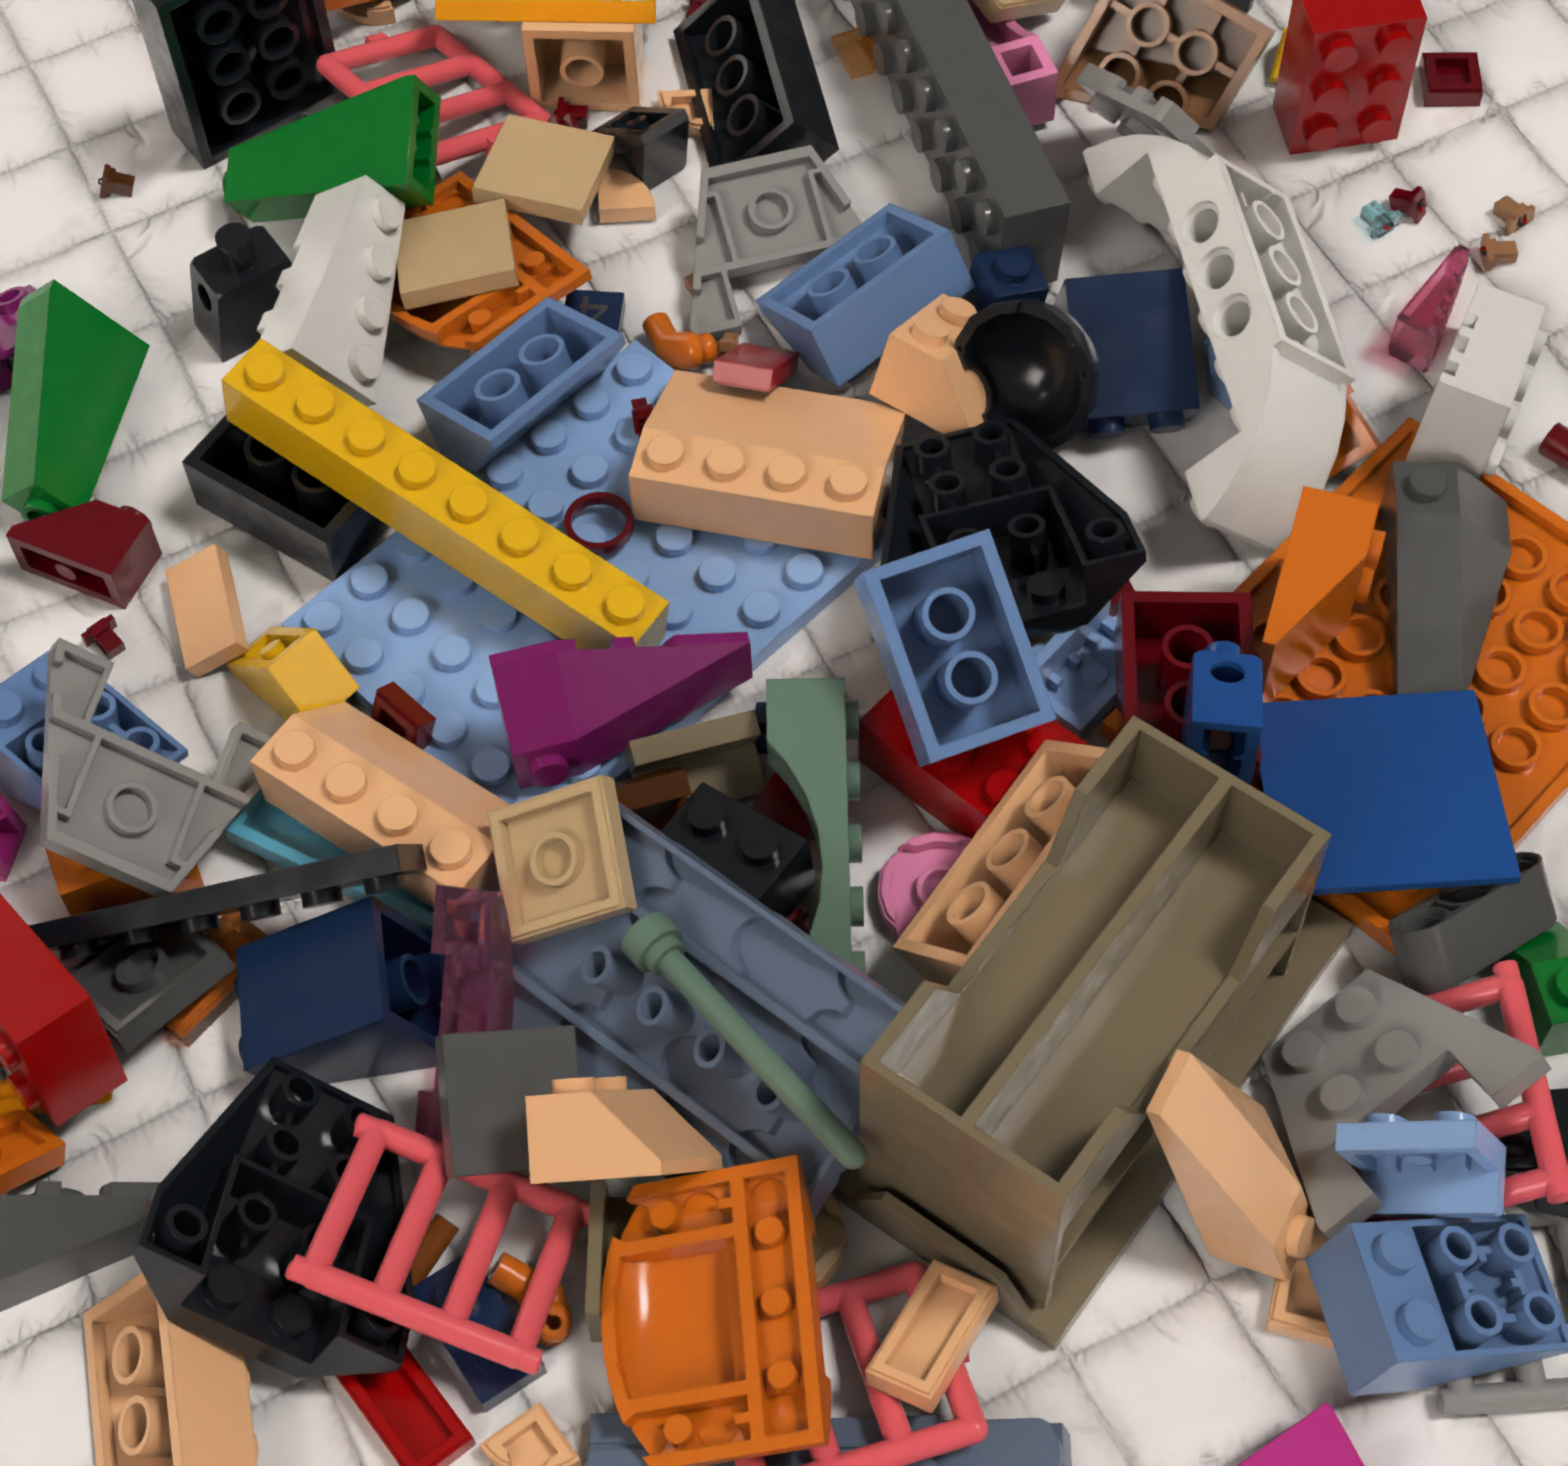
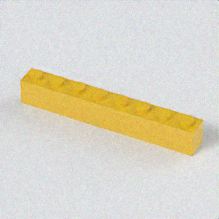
M262 338L221 379L226 417L229 422L563 640L575 639L578 650L609 648L611 639L615 637H633L636 647L658 646L665 638L669 601Z

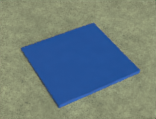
M1475 690L1263 703V728L1260 738L1261 765L1259 769L1262 792L1332 834L1313 895L1520 883L1521 874Z

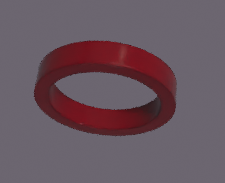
M593 492L579 497L569 506L564 518L566 535L596 555H606L621 549L630 540L634 530L633 514L629 505L621 497L608 492ZM609 505L618 509L624 515L626 524L622 532L615 538L606 542L594 543L583 540L574 532L572 528L573 521L583 509L589 506Z

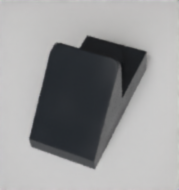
M633 106L592 130V132L615 136L614 154H621L626 159L632 174L640 179L649 190L685 168L689 117L684 108Z

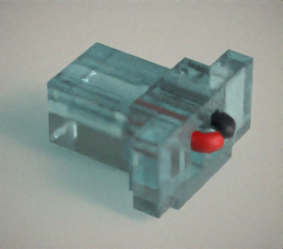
M1375 200L1363 206L1360 213V218L1372 228L1370 237L1373 240L1379 239L1394 230L1400 224L1402 216L1399 210L1394 213L1390 210L1386 211Z

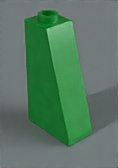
M406 75L229 148L227 171L223 176L222 182L225 195L224 202L253 223L306 218L315 195L367 175L405 203V208L433 205L441 97L416 75Z
M54 279L24 297L18 307L2 502L20 512L26 521L90 502L150 347L146 342Z

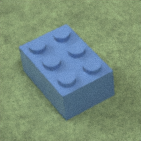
M990 529L864 571L854 580L919 767L1057 719Z

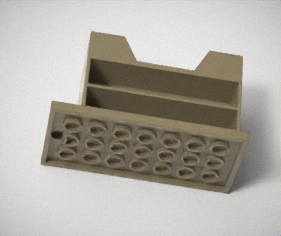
M1133 715L1076 787L1046 861L952 981L946 986L924 980L860 1061L859 1140L867 1150V1159L860 1168L854 1170L846 1169L845 1172L840 1174L839 1177L841 1179L832 1191L835 1199L927 1263L931 1264L935 1259L997 1285L999 1301L994 1309L1055 1351L1176 1181L1146 1113V1109L1176 1050L1179 1049L1191 1053L1237 1088L1241 1089L1262 1060V1054L1272 1046L1349 938L1354 924L1312 899L1332 834Z

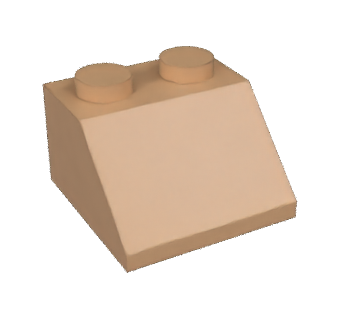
M522 22L521 34L530 97L543 109H557L558 97H564V101L569 102V105H588L589 111H626L633 106L641 107L645 70L642 24Z
M943 293L892 331L888 336L869 394L942 434L974 427L983 423L981 415L986 408L984 385L973 370L963 369L957 351L954 348L956 338L968 319L977 313L975 307L962 298L949 297Z
M627 1076L552 1080V1094L525 1096L530 1184L658 1176L723 1168L722 1155L654 1089L627 1090Z

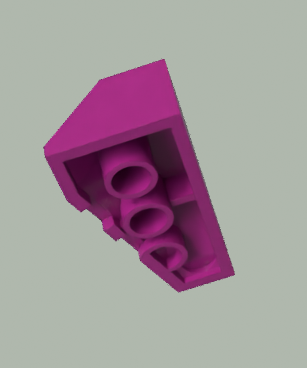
M747 632L674 635L666 640L662 646L636 647L633 637H615L611 639L609 648L577 650L575 639L552 640L488 655L503 727L519 789L536 785L541 787L553 786L569 777L584 774L624 751L628 741L651 736L753 678L751 644Z

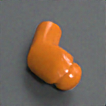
M654 313L648 316L642 324V328L656 356L674 370L698 369L701 364L709 365L713 363L718 355L717 342L711 334L704 332L697 335L693 331L676 332L666 313Z
M503 1252L490 1271L486 1283L517 1300L520 1309L535 1269ZM559 1284L538 1344L544 1346H556L565 1341L572 1329V1315L561 1284Z

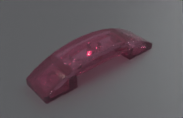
M445 884L436 885L430 953L445 955L439 1035L512 1029L514 1006L513 950L507 909L502 891ZM436 1062L434 1088L419 1090L415 1132L443 1142Z

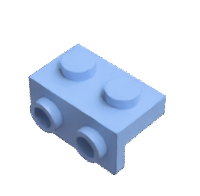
M1111 600L1087 625L1058 631L1047 644L1038 642L1032 647L1057 717L1056 721L1082 740L1117 704L1114 633L1116 619L1109 615Z
M1440 1111L1432 1115V1120L1407 1121L1398 1115L1372 1113L1363 1117V1123H1337L1335 1151L1362 1173L1361 1178L1384 1205L1371 1215L1370 1219L1499 1217L1503 1214L1506 1146L1475 1116L1459 1111Z

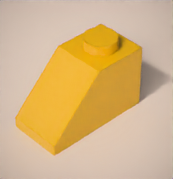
M271 626L248 645V652L225 664L239 681L286 721L295 713L344 702L360 688L315 628Z

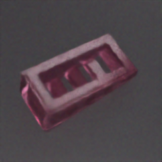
M1461 244L1458 247L1455 246L1399 313L1388 347L1389 355L1422 373L1428 372L1429 367L1434 362L1469 262V248Z

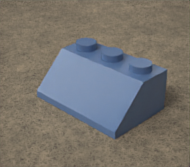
M889 203L755 301L760 311L795 352H799L800 359L810 371L840 387L846 382L861 377L867 371L868 366L882 356L889 334L941 294L944 293L949 297L961 298L973 289L975 284L949 229Z
M547 296L416 400L440 453L477 473L489 464L493 458L500 455L538 422L542 421L579 389L604 371L625 346L626 341L622 333Z

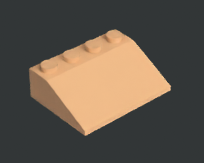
M680 370L674 371L642 429L628 478L634 520L873 560L891 485L896 445L901 444L907 414L885 403L776 386L766 393L715 384L716 381H712L713 376Z

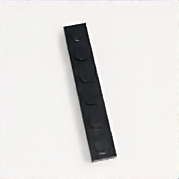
M393 844L28 926L50 951L59 950L60 961H70L101 954L99 942L115 938L119 939L120 948H130L161 941L159 929L179 925L180 935L221 928L219 916L239 912L241 922L282 915L280 903L301 898L303 909L344 901L342 889L363 885L365 895L406 888L404 875L427 871L423 844Z

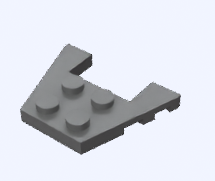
M1088 63L1077 78L1076 82L1092 96L1087 105L1112 124H1115L1118 120L1121 122L1116 128L1120 135L1149 134L1166 136L1189 145L1209 158L1214 155L1195 136L1200 126L1175 102L1163 96L1157 101L1153 97L1154 94L1148 89L1138 85L1134 90L1126 85L1127 81L1122 77L1092 63Z
M812 145L701 169L689 331H693L697 335L704 332L709 333L715 340L723 339L725 332L739 333L741 335L742 323L729 279L810 261L862 223L851 208V200Z
M59 637L48 653L39 846L156 897L171 894L222 835L223 830L261 789L250 760L272 736L239 722L231 729L213 778H210L92 724L91 720L114 663Z
M1368 968L1262 1054L1317 1226L1328 1240L1349 1223L1364 1222L1384 1206L1353 1167L1335 1151L1337 1123H1363V1117L1372 1113L1395 1114L1455 1064H1459L1501 1110L1552 1069L1544 1056L1536 1048Z

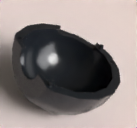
M1036 298L992 303L972 315L956 338L954 348L957 351L963 369L973 370L984 385L986 408L981 415L984 422L1014 417L1053 450L1075 436L1096 406L1100 389L1099 360L1096 350L1079 322L1071 314Z

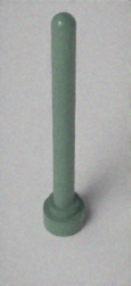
M660 911L651 912L633 924L622 940L621 950L642 972L651 971L655 976L664 975L842 1166L851 1170L863 1166L867 1159L865 1146L684 956L685 946L681 942L682 933L666 915Z

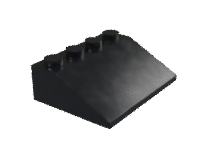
M132 0L171 129L204 170L228 158L229 148L301 119V113L338 90L318 72L316 62L321 55L335 51L324 0Z

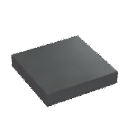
M179 925L159 929L161 941L130 948H120L119 939H111L100 947L101 954L87 957L69 971L91 996L107 1034L127 1054L236 969L228 954L205 933L180 935Z
M575 1025L453 1033L435 1036L446 1178L530 1171L525 1096L552 1094V1080L579 1078Z

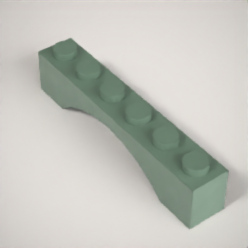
M845 678L766 679L768 764L789 786L804 811L819 852L821 868L820 901L809 936L842 960L854 965L866 974L865 951H852L851 927H864L863 886L850 887L849 863H862L861 823H848V801L861 800L860 761H847L846 740L859 739L858 700L845 701Z

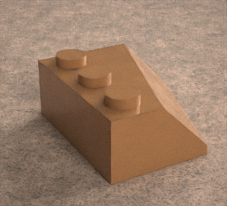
M1098 0L1058 70L1056 98L1088 104L1092 96L1076 80L1087 64L1092 63L1122 77L1127 81L1126 85L1134 90L1138 85L1148 89L1154 94L1153 97L1157 101L1163 96L1175 102L1200 128L1214 131L1247 81L1276 30L1225 0Z

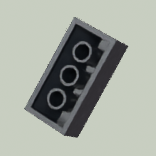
M707 0L673 30L688 89H695L696 96L691 100L696 118H702L703 125L700 126L701 129L699 131L709 167L812 145L821 160L825 162L839 150L795 0ZM700 89H712L714 130L712 123L710 126Z

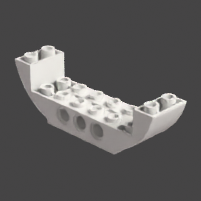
M1134 134L1112 138L1088 147L1082 153L1090 175L1087 179L1088 185L1093 194L1104 204L1112 203L1129 212L1139 223H1149L1171 235L1173 240L1179 245L1185 263L1182 270L1183 276L1195 293L1201 311L1198 314V320L1202 329L1210 338L1216 356L1214 361L1215 371L1225 384L1233 406L1230 409V416L1240 432L1185 471L1192 494L1190 498L1192 511L1205 526L1209 528L1214 527L1238 538L1245 544H1252L1269 553H1273L1291 534L1303 486L1324 490L1337 457L1344 427L1347 386L1356 380L1290 198L1218 154H1214L1209 158L1189 145L1166 136Z

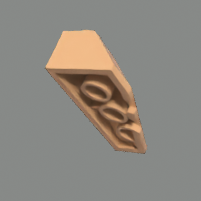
M1177 1049L1146 1109V1113L1209 1256L1287 1282L1297 1258L1305 1259L1311 1251L1316 1236L1317 1224L1312 1216L1301 1184L1272 1122L1262 1105L1191 1053Z

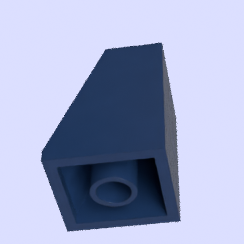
M1183 268L1068 278L1064 280L1053 306L1071 314L1079 322L1089 336L1099 360L1100 389L1096 406L1078 432L1089 431L1090 438L1092 439L1119 437L1126 433L1125 428L1148 426L1149 433L1153 434L1171 433L1184 429V422H1190L1199 411V393Z
M374 896L366 897L236 948L238 976L235 979L234 986L240 1005L241 1037L238 1048L244 1071L253 1076H256L272 1057L328 1084L437 1067L434 1037L441 1034L454 1033L452 1015L439 1006L449 988L444 941H441L438 937Z

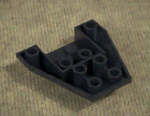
M1014 417L999 421H986L974 427L941 435H927L915 441L896 445L880 566L990 529L1028 639L1087 625L1147 561L1146 550L1127 512Z
M272 1057L150 1195L132 1254L167 1320L296 1378L396 1372L403 1363L410 1332L409 1328L309 1290L303 1285L288 1280L285 1277L287 1266L294 1260L296 1254L305 1256L359 1139L353 1136L354 1123L357 1116L363 1112L394 1123V1116ZM384 1150L332 1265L372 1282L376 1277L404 1212L398 1155ZM410 1269L401 1293L414 1298L412 1272Z

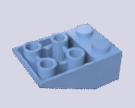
M50 650L0 683V789L8 796L40 810L47 666ZM106 683L92 717V724L178 763L189 756L188 749Z
M1509 1214L1499 1217L1435 1218L1349 1223L1305 1259L1350 1396L1414 1391L1568 1353V1326L1525 1214Z

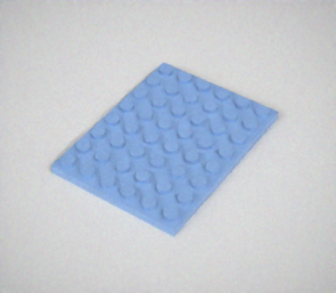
M634 340L619 352L608 367L593 380L579 389L542 421L538 422L500 455L493 458L479 472L474 473L471 471L470 473L565 535L564 518L566 511L576 499L593 492L612 493L626 501L632 511L628 476L639 443L638 434H635L633 427L631 400L646 397L647 404H652L654 409L675 370L637 340ZM593 505L583 509L575 517L572 528L583 540L601 543L618 536L625 527L626 519L618 509L612 506ZM633 519L634 530L630 540L621 549L610 554L598 556L670 602L665 638L658 646H662L666 640L674 635L747 632L751 644L753 672L847 590L862 572L869 570L881 560L884 532L879 531L872 560ZM397 531L281 623L282 627L315 628L360 687L351 696L370 713H372L376 690L394 681L436 718L430 745L424 751L510 805L568 786L574 777L586 780L602 774L614 778V782L631 778L625 753L622 751L584 774L569 777L557 785L548 787L536 785L519 789L503 727L488 655L563 639ZM730 691L652 735L693 725Z

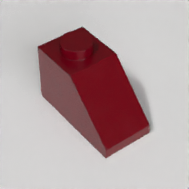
M97 499L13 525L6 533L8 542L22 570L126 609L162 555L152 523L146 515L130 506L124 505L118 508Z

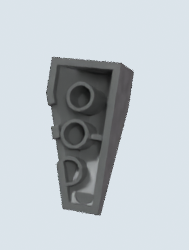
M1393 461L1380 507L1382 531L1386 532L1383 549L1394 695L1469 690L1511 555L1507 502L1457 463Z
M37 1181L35 1192L31 1195H0V1312L132 1256V1249L150 1195L161 1182H111L99 1189V1195H84L77 1190L62 1188V1182Z

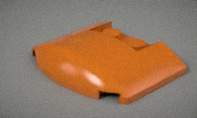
M456 172L435 185L433 205L405 208L403 220L479 204L473 202L472 186L474 181L463 172ZM508 210L519 280L518 286L405 310L400 296L396 267L389 317L407 331L435 345L454 350L479 351L547 296L558 301L591 280L592 276L590 269L514 211Z
M792 1155L633 1185L626 1201L631 1205H637L632 1213L621 1239L619 1240L612 1236L607 1253L601 1297V1335L608 1381L617 1411L623 1424L631 1427L636 1438L650 1455L642 1457L648 1466H707L828 1446L831 1415V1379L825 1375L812 1240V1238H817L801 1158L798 1155Z

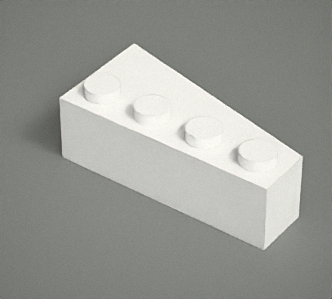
M364 175L315 195L293 246L296 257L290 268L282 270L276 284L280 294L273 309L264 312L257 331L261 334L260 338L369 407L377 404L406 204L370 177Z
M1478 283L1405 461L1457 463L1478 480L1481 474L1490 477L1494 476L1507 446L1506 442L1497 438L1499 436L1508 439L1521 408V405L1513 401L1522 402L1535 371L1534 368L1526 366V364L1535 367L1549 334L1539 330L1546 306L1484 283Z

